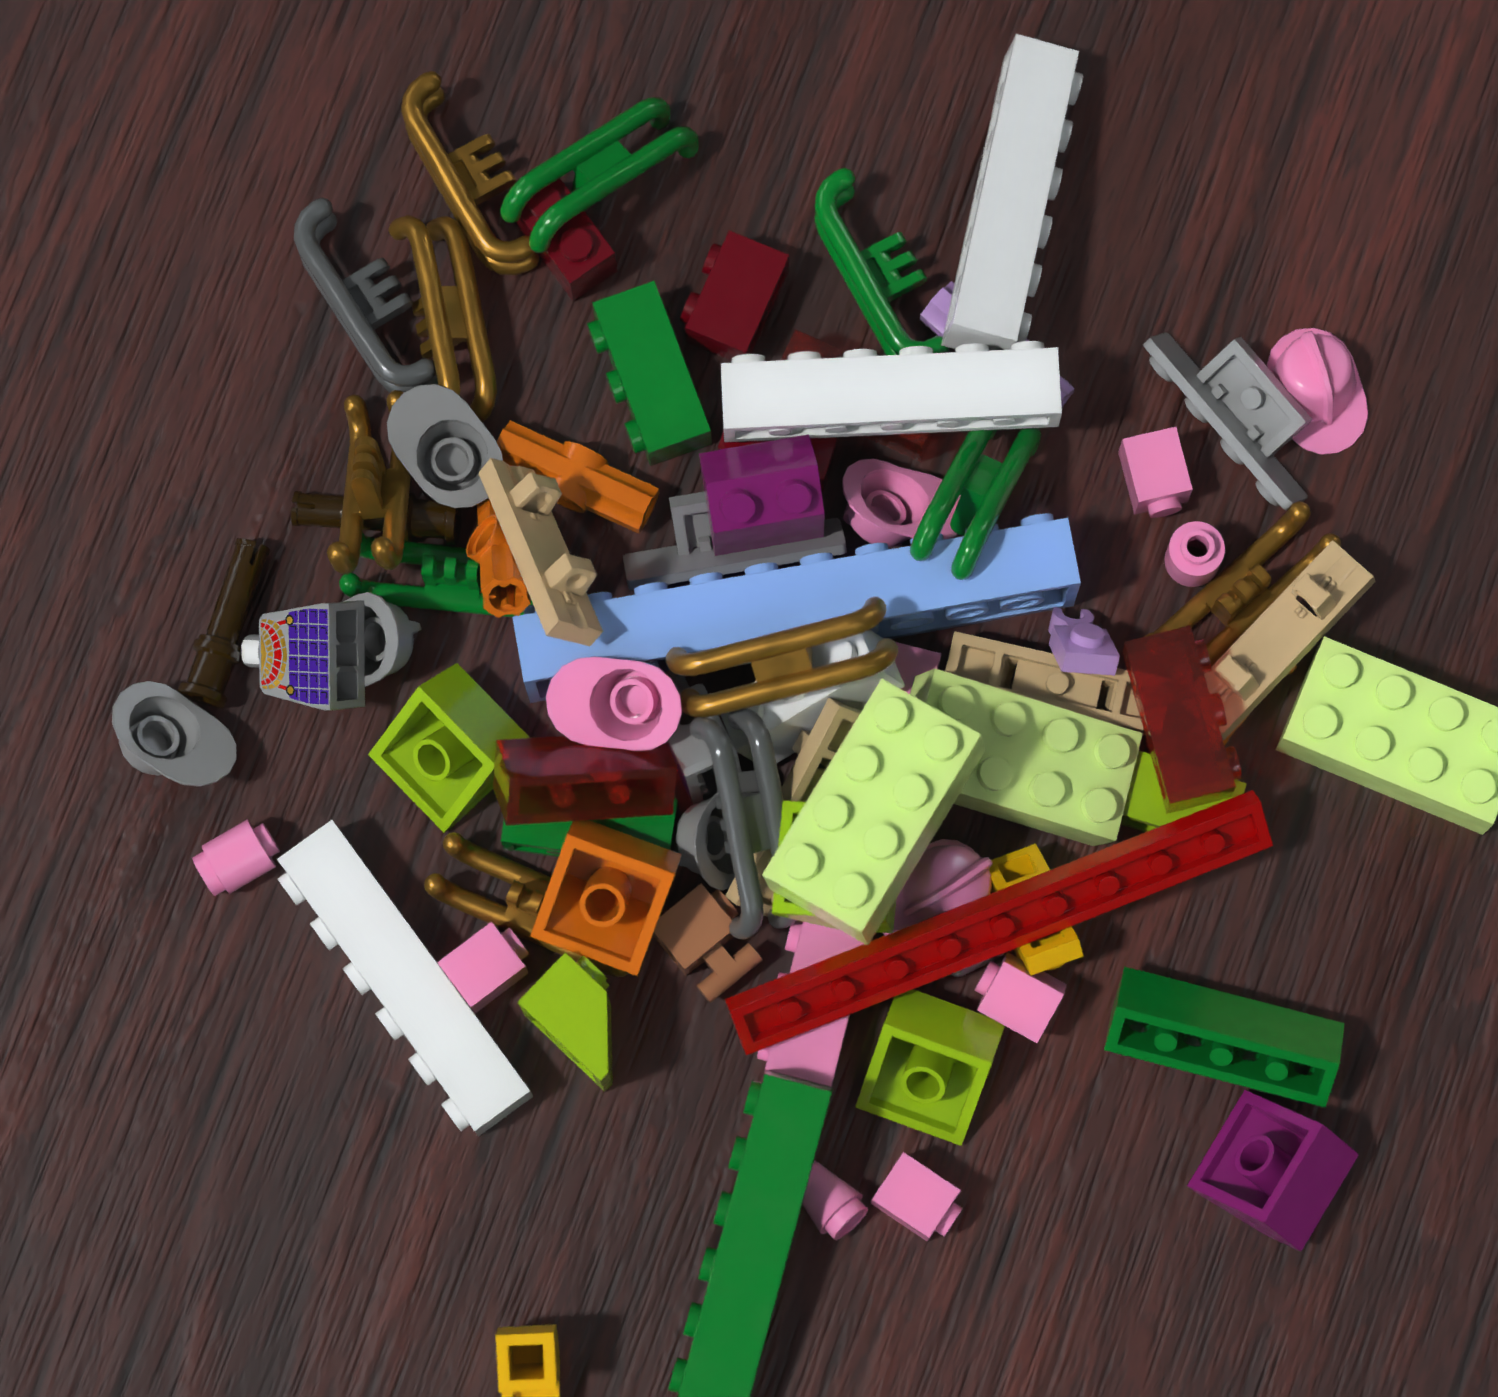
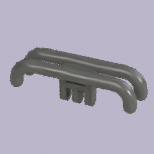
M322 197L313 200L300 212L294 225L295 245L303 266L377 381L388 392L394 390L406 392L418 385H438L435 364L432 360L425 358L411 365H401L391 357L375 332V329L405 312L413 305V301L407 293H403L389 302L385 300V298L398 291L402 286L396 275H392L378 284L374 283V280L384 275L390 269L385 258L382 257L371 262L342 280L320 247L322 238L332 231L337 224L336 215L332 212V203Z
M748 708L730 712L728 721L733 728L742 730L749 741L759 792H741L731 742L725 730L715 720L707 717H697L692 720L689 728L692 736L702 739L706 743L712 758L719 793L715 800L717 809H722L723 818L719 821L721 831H726L728 840L724 841L726 853L731 854L741 905V916L734 918L729 924L731 935L737 939H746L754 936L762 925L764 913L763 898L754 853L771 849L773 857L777 851L784 800L769 730L763 719L755 711ZM772 909L768 913V922L775 928H786L796 922L794 919L773 915Z

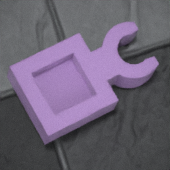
M1054 607L1048 628L1051 634L1049 641L1050 649L1061 672L1115 676L1120 655L1107 629H1102L1093 624L1094 616L1089 610L1081 609L1079 619H1073L1065 616L1061 608Z

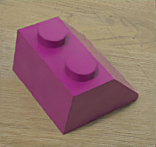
M809 434L699 453L715 556L824 537V507L818 465Z
M1244 1090L1187 1186L1262 1234L1301 1252L1359 1154L1323 1124Z

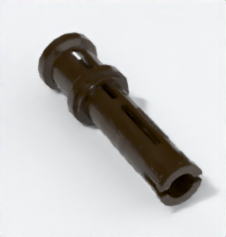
M295 491L292 503L296 504V508L291 507L292 526L340 528L344 496ZM409 493L405 542H411L413 537L445 539L447 545L457 546L461 529L462 508L448 507L437 503L435 500L416 499L414 493ZM384 518L364 520L363 530L383 532Z
M244 538L236 539L235 549L206 634H200L195 639L192 648L196 651L191 670L187 681L181 682L177 690L189 700L216 708H224L227 698L223 693L233 665L239 664L241 660V648L237 643L264 563L270 553V549L263 544H260L257 549L254 548L256 545L255 541Z

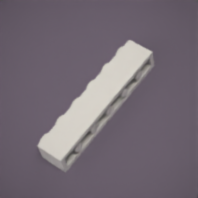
M1016 34L1004 57L941 346L955 349L960 345L978 343L988 345L989 351L1011 350L1012 344L1026 341L1032 319L1031 314L1024 312L1027 296L1034 297L1042 272V265L1034 263L1037 247L1044 249L1052 225V217L1044 215L1047 199L1054 201L1063 169L1054 167L1057 152H1065L1073 126V121L1065 119L1067 105L1074 106L1082 84L1083 74L1075 72L1079 53L1077 50Z
M1039 341L1017 342L1011 345V350L989 351L988 345L964 344L957 346L955 352L933 353V349L930 347L912 346L901 349L899 355L877 356V351L872 349H853L844 352L842 358H821V354L818 352L801 351L789 354L788 360L765 361V356L760 354H742L734 356L732 363H721L724 442L779 440L808 434L810 438L1059 427L1062 415L1058 347L1045 348L1044 343Z
M330 820L277 859L286 871V873L278 878V881L297 906L305 900L308 901L318 915V918L312 921L310 925L329 951L338 944L351 961L342 969L362 996L372 989L384 1006L375 1013L395 1041L402 1035H405L417 1053L408 1058V1060L427 1086L438 1080L450 1098L441 1105L460 1131H463L470 1125L476 1134L480 1136L533 1097L529 1088L333 820Z

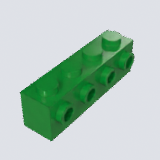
M1124 966L1111 1011L1104 1050L1326 1107L1340 1065L1345 1023Z

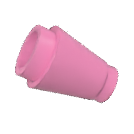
M814 1160L802 1204L821 1234L828 1232L834 1240H839L861 1222L867 1214L868 1208L861 1202L863 1195Z

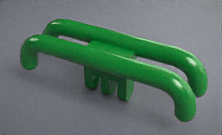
M659 97L647 98L523 175L506 194L500 209L501 217L507 223L517 222L522 216L524 207L535 194L573 170L575 175L571 193L557 201L540 216L529 237L531 250L537 253L546 252L556 232L573 217L587 210L675 152H678L683 158L689 159L694 157L699 148L698 134L687 126L676 127L662 134L633 154H630L619 140L648 122L655 129H663L670 121L669 104Z
M840 168L823 180L816 192L814 222L822 242L886 355H899V351L903 348L926 346L932 348L933 353H948L950 348L941 346L942 336H936L926 341H916L910 338L889 303L920 287L928 280L923 269L914 271L902 278L900 273L912 267L918 261L913 251H907L893 259L889 255L906 245L907 241L902 232L895 233L860 251L838 212L839 207L850 201L854 196L853 184L855 182V175L848 168Z
M1022 428L1003 463L982 454L989 440L996 435L997 430L968 432L910 545V554L916 561H925L931 556L940 532L960 496L950 526L955 533L964 535L952 562L951 573L959 580L968 579L972 575L991 531L1029 459L1038 449L1041 440L1039 428Z
M363 532L360 557L375 560L371 545L376 538L369 537ZM404 542V551L400 563L422 565L421 575L425 587L374 582L359 578L354 573L344 574L339 581L341 591L350 598L357 594L371 592L396 606L492 615L483 608L480 564L467 557L465 547ZM510 614L504 615L503 617H512L517 615Z

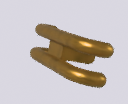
M433 71L421 74L409 84L402 98L401 113L411 143L453 216L465 230L467 239L480 261L488 269L501 275H518L532 270L539 262V255L531 250L529 246L530 236H521L512 241L498 239L491 231L477 206L513 186L517 181L511 170H508L493 178L489 177L490 174L501 169L506 164L500 152L491 154L482 160L478 158L496 145L490 134L480 136L447 154L427 120L429 112L442 104L445 99L444 90L440 87L442 80L438 73Z
M410 215L396 218L389 226V233L393 239L398 241L406 238L409 239L421 298L413 302L412 309L414 316H425V319L416 324L418 336L429 337L427 341L420 345L422 357H433L438 385L451 389L460 396V379L453 347L461 342H467L475 382V395L470 408L483 423L491 415L494 408L497 386L469 241L465 230L457 220L447 216L435 218L426 226L420 219ZM443 238L446 241L455 286H441L432 241H439Z
M394 390L388 394L387 406L389 413L392 405L404 393L403 391ZM353 394L348 396L344 402V410L349 425L350 446L339 541L332 543L327 550L328 559L332 567L341 574L351 573L358 565L363 522L365 519L384 518L383 536L376 538L371 545L376 563L386 570L395 569L399 565L404 551L411 480L410 473L396 457L392 448L390 468L386 469L378 443L371 437L370 419L366 403L361 396Z
M1301 501L1292 504L1288 511L1269 530L1153 633L1145 635L1142 640V649L1150 656H1158L1177 642L1210 611L1226 626L1184 665L1175 668L1172 680L1176 686L1185 689L1194 685L1332 540L1341 547V540L1338 536L1331 533L1325 534L1297 564L1268 589L1271 577L1261 565L1304 526L1311 514L1308 504Z
M871 597L861 609L852 613L700 652L687 653L681 647L670 649L666 655V663L670 671L675 674L695 676L751 662L756 678L754 683L700 695L693 688H686L680 693L683 713L693 717L721 715L860 680L885 670L894 663L898 654V646L890 638L880 640L876 648L866 654L814 668L812 666L813 646L864 633L879 624L886 613L884 600L879 597Z
M453 832L445 836L443 848L450 856L470 867L511 884L506 897L508 907L458 886L438 873L430 874L425 879L424 887L428 894L459 911L487 923L492 922L498 928L503 930L510 928L515 935L560 955L566 952L576 962L582 957L576 953L530 937L551 877L468 841L459 833ZM587 958L602 973L615 977H623L629 974Z

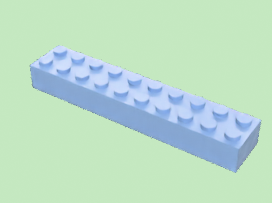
M1043 513L1021 519V526L999 530L998 524H995L972 575L965 580L956 579L951 573L952 562L964 536L944 540L943 534L940 533L931 556L925 561H916L910 554V546L889 549L887 543H873L855 549V556L833 559L832 553H817L801 558L799 566L778 569V564L773 562L761 563L745 568V575L723 579L722 573L712 572L694 576L689 579L690 585L668 589L665 582L644 584L634 588L635 595L612 598V593L610 592L588 594L603 630L591 646L546 636L532 604L523 611V615L512 616L527 695L530 703L545 701L551 679L562 666L577 658L606 657L642 661L659 667L662 671L666 672L670 670L666 663V655L674 647H681L687 653L720 647L852 613L861 609L871 597H879L886 604V613L883 620L870 629L883 639L898 638L1053 610L1054 607L1074 606L1081 581L1068 518L1054 520L1053 514Z

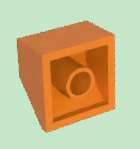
M575 815L530 937L637 976L682 854Z

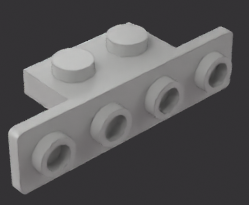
M1168 333L1152 336L1143 344L1151 355L1149 362L1153 369L1166 381L1175 382L1187 396L1184 401L1189 411L1201 422H1209L1222 437L1220 440L1222 449L1234 462L1247 466L1258 479L1256 481L1258 491L1269 503L1274 506L1280 505L1284 510H1288L1295 502H1303L1308 498L1305 491L1274 455L1313 419L1242 337L1234 339L1202 370L1196 366Z
M705 492L669 497L676 539L675 546L628 553L623 555L628 589L634 590V588L648 583L665 582L668 586L672 583L689 581L690 578L705 573L719 572L724 576L725 574L742 572L749 566L773 562L779 566L800 562L801 558L817 553H832L833 556L841 555L847 552L840 519L832 518L824 520V537L715 556Z

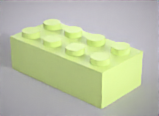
M1324 636L1314 653L1276 750L1483 835L1494 824L1498 814V707Z
M936 668L914 677L910 695L982 735L985 752L954 804L1090 846L1102 845L1117 840L1143 733Z
M881 679L764 870L762 876L769 889L868 946L983 756L985 747L982 735Z

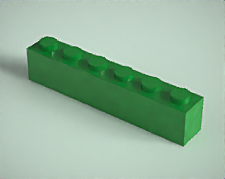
M769 1070L766 1071L762 1083L754 1080L751 1081L743 1111L744 1114L753 1116L748 1138L737 1135L728 1166V1169L738 1171L733 1193L725 1191L721 1193L713 1224L723 1227L718 1249L707 1246L698 1280L708 1282L703 1304L692 1302L683 1333L685 1336L692 1337L693 1342L688 1360L677 1357L668 1391L678 1393V1397L751 1396L832 1096L833 1088Z

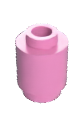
M1200 521L1188 522L1180 526L1173 533L1165 553V567L1171 578L1187 587H1198L1211 581L1216 575L1225 554V544L1221 534L1212 525ZM1187 547L1198 548L1205 555L1195 557L1188 552Z
M246 819L202 845L203 852L194 856L192 860L211 893L216 896L225 890L231 894L275 868L276 865L272 856L279 853L280 850L264 823L254 828L252 823Z

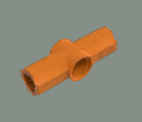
M511 420L502 430L497 440L505 463L511 466L530 468L535 471V474L556 479L562 493L557 504L579 513H584L588 510L638 534L647 524L659 496V488L637 479L631 474L609 466V462L595 451L571 441H565L563 445Z
M488 498L477 504L478 526L468 541L466 554L467 557L480 564L483 608L498 618L510 614L519 616L531 604V598Z

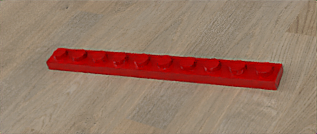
M1253 790L870 941L868 946L866 944L860 945L725 999L743 1050L746 1055H749L1272 847L1273 843L1261 801Z

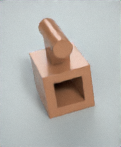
M701 883L659 917L652 936L685 976L703 962L708 965L713 972L696 987L711 1003L759 964L762 958L749 943L732 957L723 946L734 937L729 931V924L739 913L720 890L716 889L710 894Z

